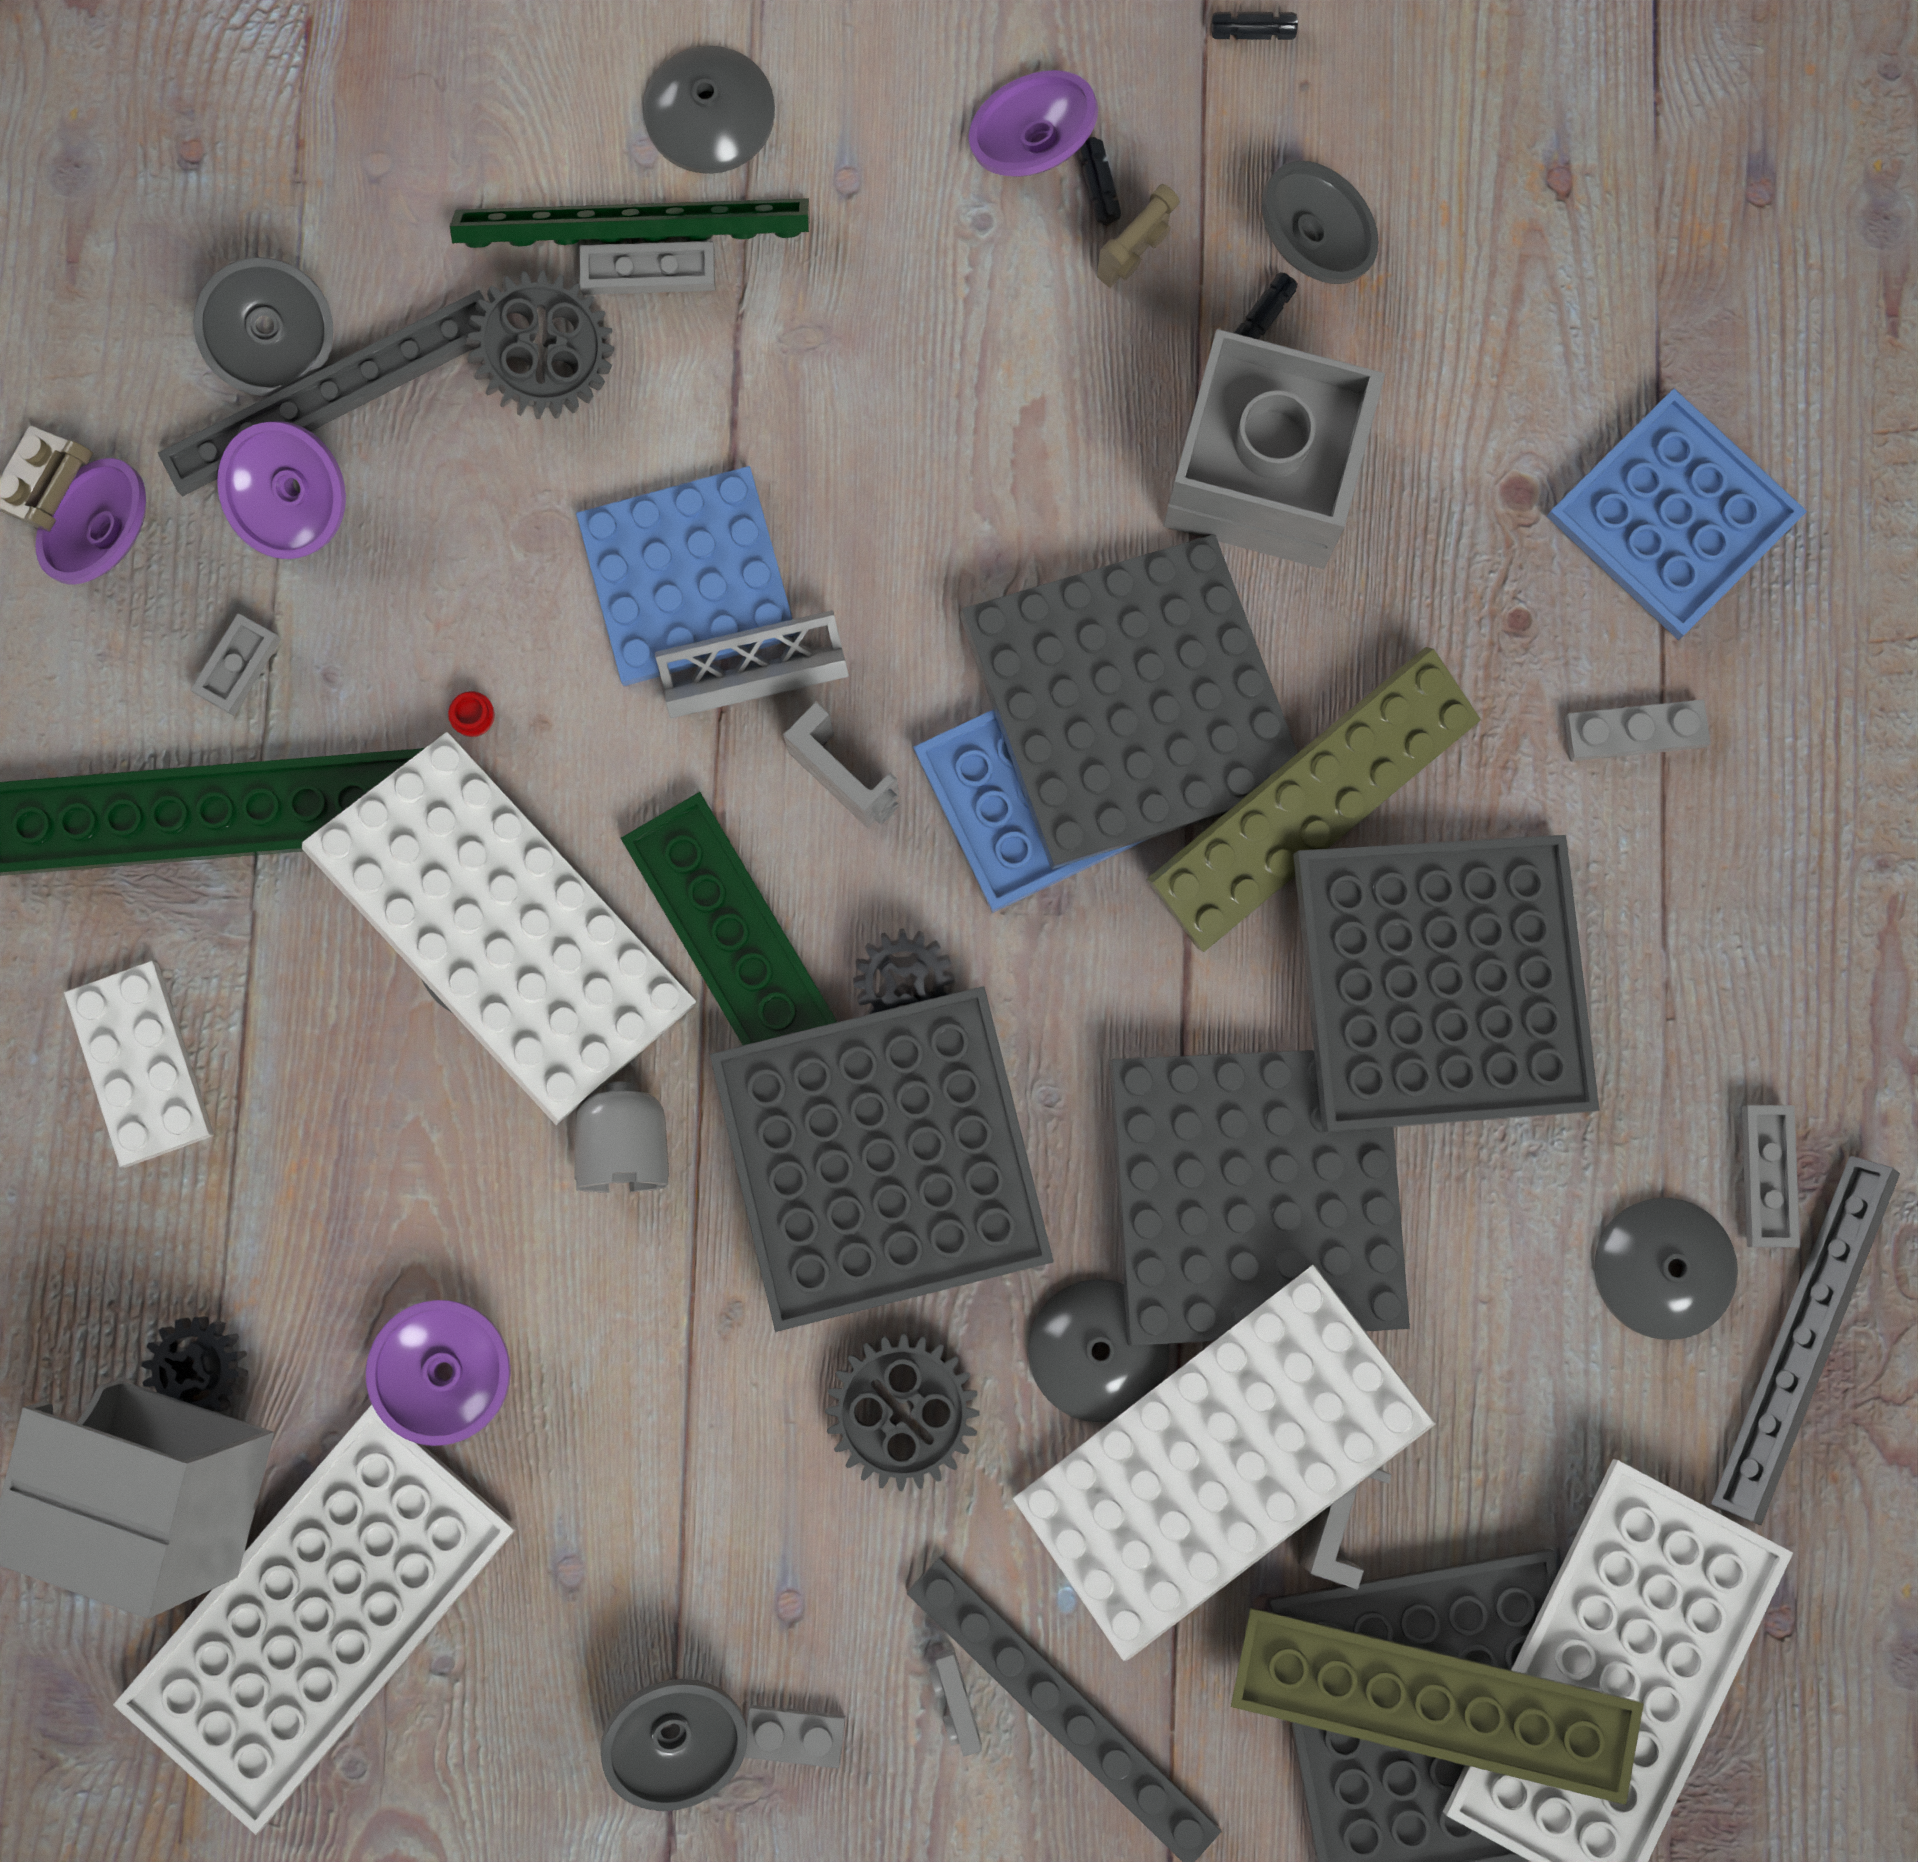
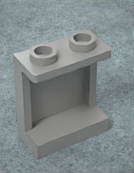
M815 702L783 734L790 756L867 828L875 821L880 825L883 824L899 807V804L895 801L899 797L897 778L888 773L872 790L867 789L823 747L834 736L830 715Z
M1379 1467L1368 1477L1389 1484L1392 1474L1380 1470ZM1359 1484L1311 1520L1298 1562L1310 1574L1357 1590L1364 1570L1350 1560L1338 1557L1337 1554Z

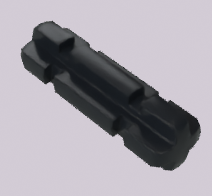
M1215 12L1211 20V34L1214 39H1230V35H1236V39L1271 40L1272 35H1277L1278 40H1293L1298 31V18L1294 12H1279V17H1273V12H1237V16H1231V12Z
M1090 137L1078 150L1080 161L1086 163L1082 169L1090 199L1096 202L1093 204L1096 221L1103 225H1108L1121 218L1119 201L1113 199L1116 196V190L1108 161H1103L1106 158L1103 141L1096 137Z
M1284 272L1278 273L1270 283L1269 289L1264 291L1245 317L1244 323H1241L1234 333L1259 340L1260 335L1266 333L1283 310L1284 304L1288 303L1296 292L1298 286L1296 280Z

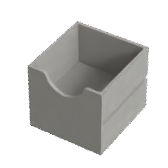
M1216 329L1163 527L1200 537L1214 534L1217 540L1222 543L1324 569L1345 528L1385 373Z
M121 1380L100 1385L96 1389L89 1406L76 1423L53 1415V1405L47 1402L23 1407L0 1497V1566L147 1619L238 1578L255 1512L253 1507L255 1500L259 1496L274 1432Z

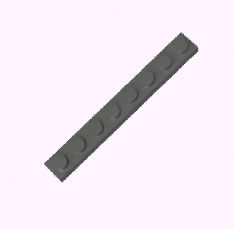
M480 290L158 452L177 492L183 497L216 480L220 461L228 444L241 431L252 425L269 421H283L296 424L311 432L476 348L466 344V337L468 333L478 332L468 326L471 315L481 316L475 309L479 299L485 300Z
M1849 1156L1711 1504L1760 1526L1762 1525L1900 1176V1173L1893 1167Z
M940 1556L907 1591V1595L1182 1862H1195L1222 1832L1221 1828Z

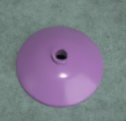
M1051 70L1020 77L992 94L975 114L969 130V144L973 155L983 168L998 175L1024 177L1048 171L1068 160L1088 139L1098 117L1097 99L1089 83L1082 77L1070 72Z
M269 421L244 429L232 439L225 449L218 469V495L229 524L244 542L258 552L280 559H295L310 555L330 542L343 520L346 492L344 479L336 459L317 436L293 423ZM294 479H296L300 485V493H298L294 489Z
M114 458L99 459L79 469L53 516L56 522L51 531L47 532L40 528L37 530L35 545L37 560L42 570L48 576L63 584H82L106 574L125 557L141 531L146 513V492L140 474L124 461Z
M432 1300L418 1303L404 1309L391 1318L376 1336L369 1351L366 1365L368 1395L374 1410L383 1423L406 1440L430 1446L448 1445L463 1441L486 1427L503 1405L511 1377L508 1349L496 1326L484 1314L471 1306L447 1300ZM444 1362L450 1364L453 1369V1374L447 1381L442 1380L438 1375V1368Z

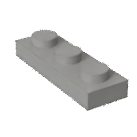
M713 241L580 245L581 292L583 295L716 291Z
M1704 699L1568 713L1564 717L1570 762L1706 748L1711 744Z
M1795 1105L1742 1106L1747 1247H1800Z

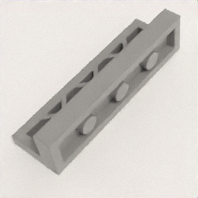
M833 610L655 652L670 719L849 677ZM827 625L831 646L813 650L800 643L809 629ZM796 633L793 638L788 636V634ZM776 638L788 645L780 658L768 660L756 653L762 642L767 639ZM752 643L749 649L743 646ZM731 648L743 655L740 663L734 669L725 671L712 664L720 650ZM795 649H796L797 651L801 652V653H798V654H793V652L795 651ZM707 654L705 659L701 658L699 655ZM687 659L699 666L692 679L673 683L668 663ZM751 660L756 662L755 664L748 665ZM706 670L709 671L710 673H712V674L703 676L704 673L706 672Z

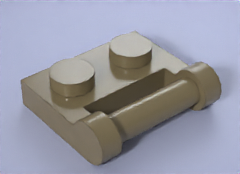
M1160 184L1151 194L1149 204L1116 240L1110 239L1101 248L1097 278L1109 288L1120 277L1127 280L1141 263L1142 259L1139 256L1149 245L1152 248H1156L1169 233L1171 228L1168 225L1170 213L1180 203L1179 197L1170 187Z
M29 425L0 477V512L50 532L56 522V519L53 518L56 510L81 465H88L93 452L73 440L63 439Z

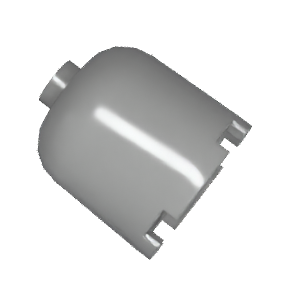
M631 1082L606 1084V1092L594 1094L583 1101L577 1110L575 1124L574 1179L576 1180V1190L609 1193L610 1183H630V1192L666 1188L669 1177L666 1117L664 1108L659 1101L648 1093L634 1091V1083Z

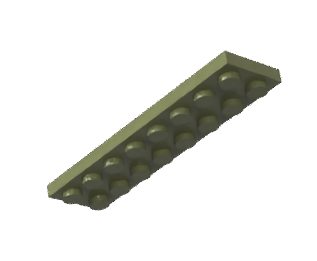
M1425 647L1146 880L1197 949L1205 952L1296 876L1294 853L1301 850L1328 849L1481 721V719L1434 648Z
M1252 1607L1248 1617L1231 1707L1624 1805L1627 1803L1644 1703L1641 1701Z

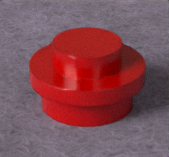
M468 691L459 694L451 702L448 718L451 726L459 734L466 737H477L490 729L494 722L495 711L491 701L485 695L475 691Z

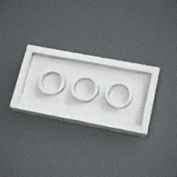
M150 961L64 992L120 1167L126 1168L214 1136L157 962Z

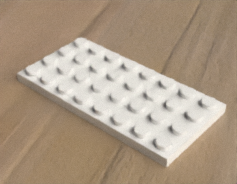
M448 732L444 733L302 842L303 851L555 1125L574 1111L583 1101L589 1098L693 1008L696 1000Z
M1312 1265L1020 1492L1013 1500L1123 1661H1127L1432 1428L1436 1422L1316 1266Z
M371 1405L244 1552L238 1578L210 1591L113 1705L256 1835L270 1821L510 1538L517 1527L424 1445L406 1440L389 1429Z
M1613 1459L1511 1670L1644 1703L1627 1803L1624 1805L1465 1765L1443 1810L1444 1814L1531 1862H1648L1793 1552L1619 1460Z

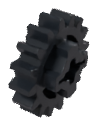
M901 928L898 931L897 940L893 941L884 932L880 934L882 946L877 948L870 943H867L865 946L866 952L870 957L869 960H856V968L863 972L864 975L853 977V984L856 988L865 989L857 995V1001L859 1005L872 1004L868 1009V1015L896 1008L898 1004L917 1003L950 995L951 992L944 988V985L955 983L954 974L943 971L952 964L949 956L941 955L937 957L936 955L941 948L939 942L935 940L927 946L924 945L925 936L921 931H918L913 940L907 939L904 928ZM902 951L913 952L909 957H894L892 955ZM931 966L935 974L932 991L928 990L924 984V977L929 973ZM876 968L884 977V983L879 988L877 994L873 988V976ZM892 971L904 977L911 973L916 990L911 985L907 986L904 983L897 987Z
M206 1316L194 1317L192 1321L190 1318L175 1320V1328L170 1326L162 1327L158 1330L163 1340L162 1342L148 1343L147 1348L154 1354L152 1360L142 1361L141 1367L151 1370L152 1377L142 1382L143 1387L155 1386L157 1393L213 1412L215 1410L218 1412L228 1410L231 1404L227 1396H237L243 1392L235 1381L236 1378L248 1376V1370L238 1367V1361L246 1357L247 1352L234 1350L233 1345L237 1342L239 1336L237 1333L222 1335L226 1325L222 1321L212 1322L209 1325V1319ZM189 1337H198L195 1342H190L188 1347L181 1348L178 1346ZM201 1390L211 1391L202 1400H192L193 1396L199 1395Z

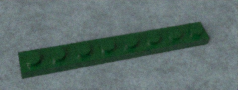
M809 198L460 209L455 210L449 227L452 244L465 243L470 248L486 247L492 242H509L513 246L523 247L532 245L536 241L554 240V243L558 245H571L579 242L580 239H598L601 243L613 244L623 241L624 238L641 237L646 242H661L672 236H686L687 239L693 241L707 240L713 235H730L735 239H750L757 234L775 233L777 237L792 238L799 236L801 232H809L810 207Z

